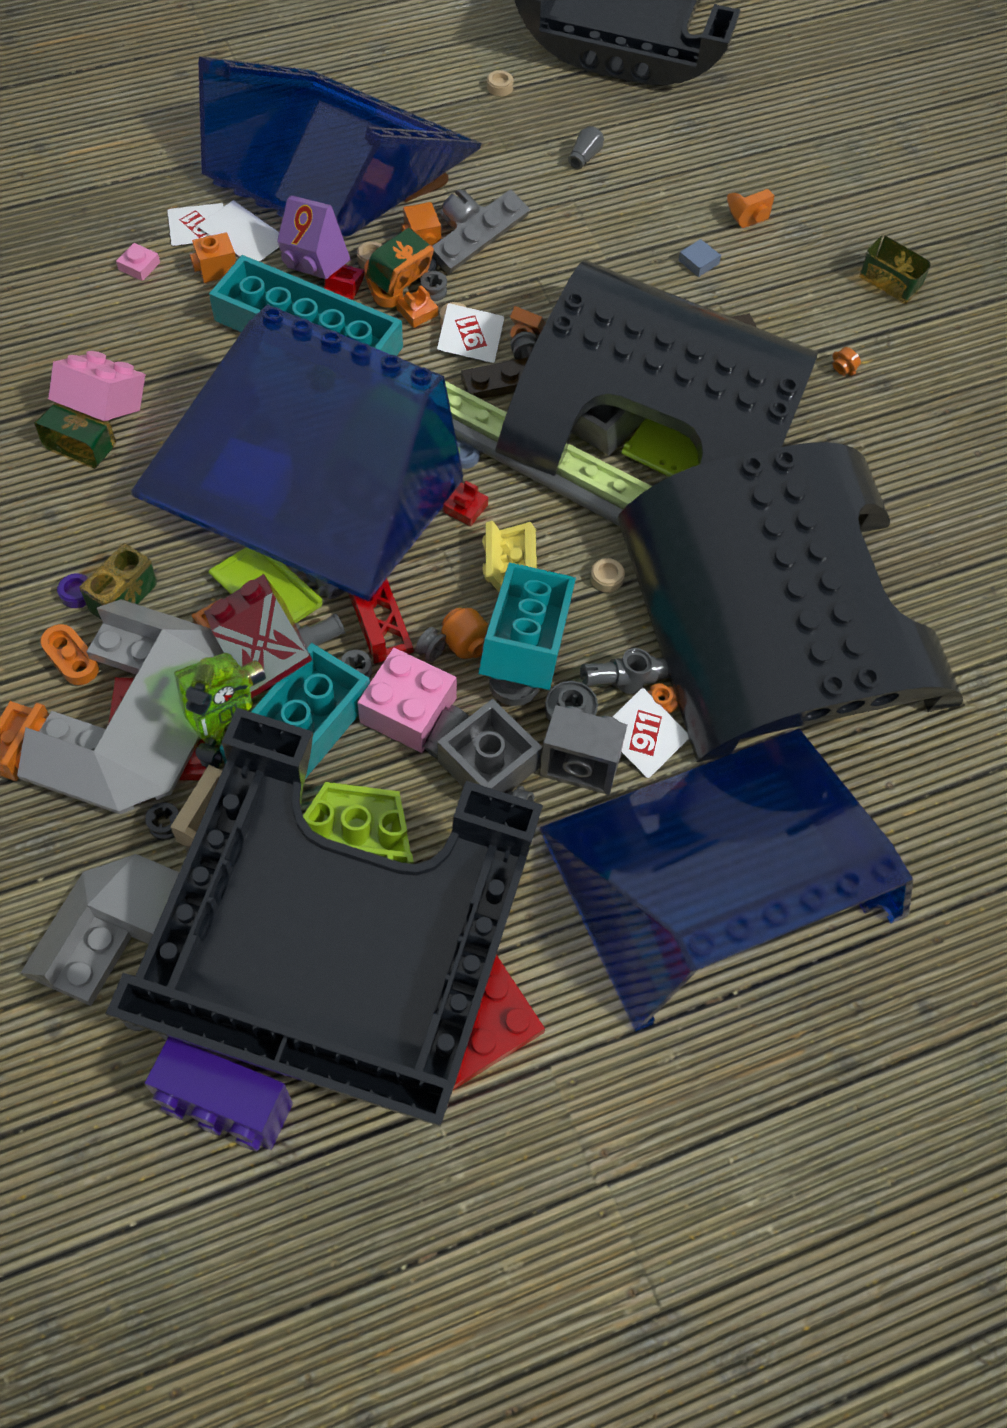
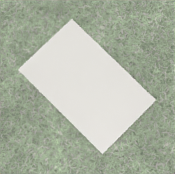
M234 200L196 225L210 236L227 232L234 252L239 257L244 255L260 262L279 248L277 243L279 232Z

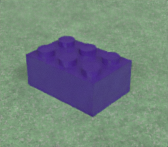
M172 1037L167 1038L144 1083L154 1095L152 1100L161 1105L160 1110L165 1114L179 1120H183L185 1114L199 1121L197 1126L218 1136H220L222 1130L229 1132L237 1137L236 1143L258 1152L260 1146L269 1150L273 1149L293 1105L285 1083Z

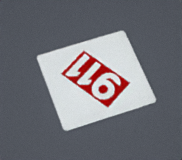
M223 204L168 209L172 246L193 244L192 240L210 236L196 225L223 208Z
M449 303L437 349L494 363L504 316Z
M644 688L640 689L613 716L619 722L628 724L622 753L646 778H650L689 739L687 732L661 705L654 701L653 697Z

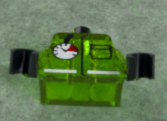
M229 653L205 657L198 663L174 672L183 715L201 740L205 742L199 744L196 748V756L202 766L205 767L211 765L218 768L223 757L220 749L216 748L215 745L221 743L224 729L231 722L236 708L248 711L252 707L250 687L266 679L265 672L257 660L240 667Z

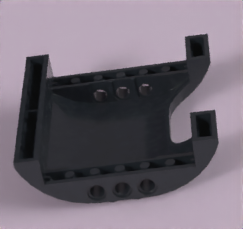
M514 0L517 10L530 33L548 52L561 61L582 70L598 73L601 76H611L627 82L648 85L683 83L709 70L727 51L741 11L740 9L714 4L703 34L697 35L690 34L688 28L697 5L701 0Z
M584 259L576 267L528 358L508 408L495 452L555 476L566 455L572 430L579 418L592 407L604 404L622 408L681 432L690 438L696 447L699 465L725 457L782 447L816 362L818 352Z
M815 442L716 459L693 466L655 484L636 497L619 513L618 521L662 657L668 666V675L697 763L730 756L740 739L920 700L924 701L928 712L959 706L963 703V696L934 629L903 615L891 603L884 591L862 532L888 528L890 517L866 459L855 448L839 443Z
M236 708L222 741L227 759L142 962L136 976L123 972L105 1014L109 1017L441 1127L543 805L466 781L453 816L452 832L443 849L432 859L418 864L401 863L324 838L312 831L304 820L301 810L302 790L309 765L313 732Z

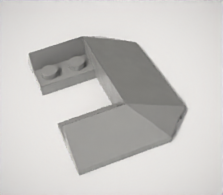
M120 599L97 607L103 624L86 651L89 659L136 674L107 728L104 729L51 711L39 732L25 727L17 774L21 780L117 814L135 809L134 805L155 797L158 800L172 794L204 733L201 720L205 719L207 727L215 712L213 710L218 706L213 702L214 695L221 688L228 686L235 674L210 628ZM208 666L212 669L204 692L212 695V701L205 713L209 714L198 721L201 716L187 710L185 707L188 701L186 690L190 686H195L203 667Z
M137 854L84 871L27 961L21 974L92 1006L131 937L147 944L150 943L179 872ZM158 1033L159 1036L165 1040H167V1038L169 1037ZM190 1044L192 1046L205 1050L209 1053L222 1057L231 1062L236 1063L237 1059Z

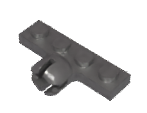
M462 189L455 192L457 196L451 194L443 203L440 215L454 231L432 246L434 248L432 257L448 275L528 216L531 209L512 189L485 207L478 205Z

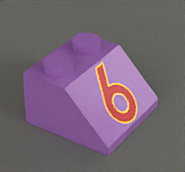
M290 196L287 199L277 240L282 253L281 258L287 268L327 279L351 260L332 206Z

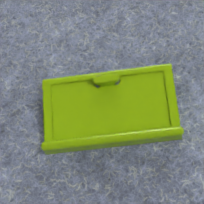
M647 418L642 422L629 442H625L621 453L668 477L699 465L697 449L690 438L679 431Z
M252 538L249 546L211 568L208 572L230 594L241 589L246 582L255 580L264 574L286 603L295 623L322 606V598L257 538Z

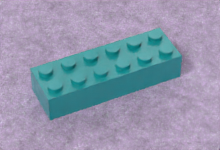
M244 255L236 261L209 293L214 321L312 363L327 367L338 374L371 388L375 386L403 348L402 320Z

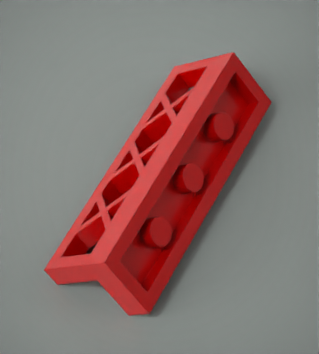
M345 532L333 535L334 555L338 560L340 573L346 576V589L373 663L385 661L393 648L407 654L413 653L412 642L372 539L349 545ZM368 552L371 559L366 567L357 565L354 556ZM366 578L380 583L381 586L376 594L366 591L364 586ZM377 604L390 609L391 613L386 622L376 618L374 608ZM388 631L401 637L403 644L386 649L384 636Z

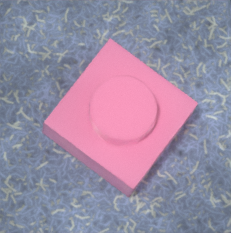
M133 243L116 260L118 270L143 281L160 264L158 253Z

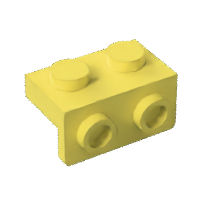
M493 521L486 522V535L482 538L483 547L486 552V563H483L482 567L486 581L488 583L491 582L496 590L500 592L509 562L537 568L536 529L531 522L499 530Z

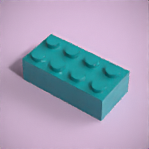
M509 562L486 633L479 674L490 676L496 680H507L525 684L531 688L550 690L576 577Z
M313 643L307 647L312 661L277 682L251 711L313 732L306 778L358 717L357 702L370 684V678ZM221 745L219 748L223 757L224 764H226L227 759L225 756L223 746Z

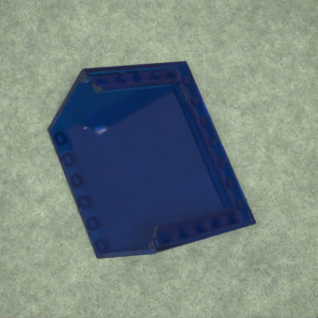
M199 56L202 174L213 179L212 183L217 186L234 189L233 193L235 195L255 199V204L258 206L276 209V214L281 217L284 215L287 199L290 196L332 206L342 236H352L481 148V142L311 69Z
M267 304L245 326L133 487L131 495L369 601L438 514L446 500L463 482L464 476L445 378L443 375L430 371L425 367H420L398 356L388 354L366 343H361L336 331L329 330L307 319H302Z
M800 729L793 730L540 827L543 839L635 1032L652 1025L655 1021L654 1015L698 970L857 904L861 906L865 914L871 912L874 908L884 909L889 914L887 918L891 924L908 917L910 913L913 877L890 840Z

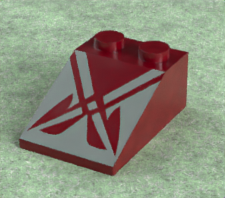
M264 574L255 580L246 582L241 589L225 599L216 601L209 609L204 611L210 628L241 685L248 686L244 690L250 699L312 661L286 603ZM264 670L266 679L253 686L251 676Z

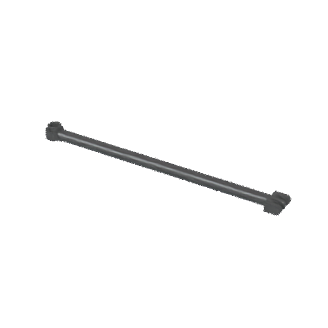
M419 394L412 398V402L432 412L449 435L620 526L618 515L623 509L558 474L555 476L496 453V441L434 409L432 401L426 395Z

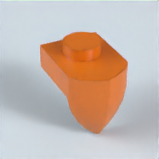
M769 189L745 198L738 193L727 195L731 215L742 228L769 219L774 195Z

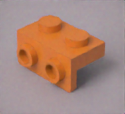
M10 701L0 717V776L18 781L17 774L25 727L40 731L49 716L43 704L36 703L33 708Z

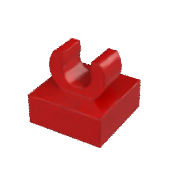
M465 481L464 484L460 483L443 504V512L471 527L488 506L489 497L478 492V486Z

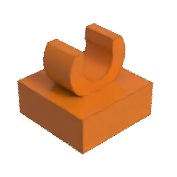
M422 285L411 294L409 291L406 292L404 297L397 301L398 312L413 328L438 316V306L432 301L429 292Z
M514 306L510 318L515 325L510 331V336L513 338L522 331L540 335L546 322L542 316Z

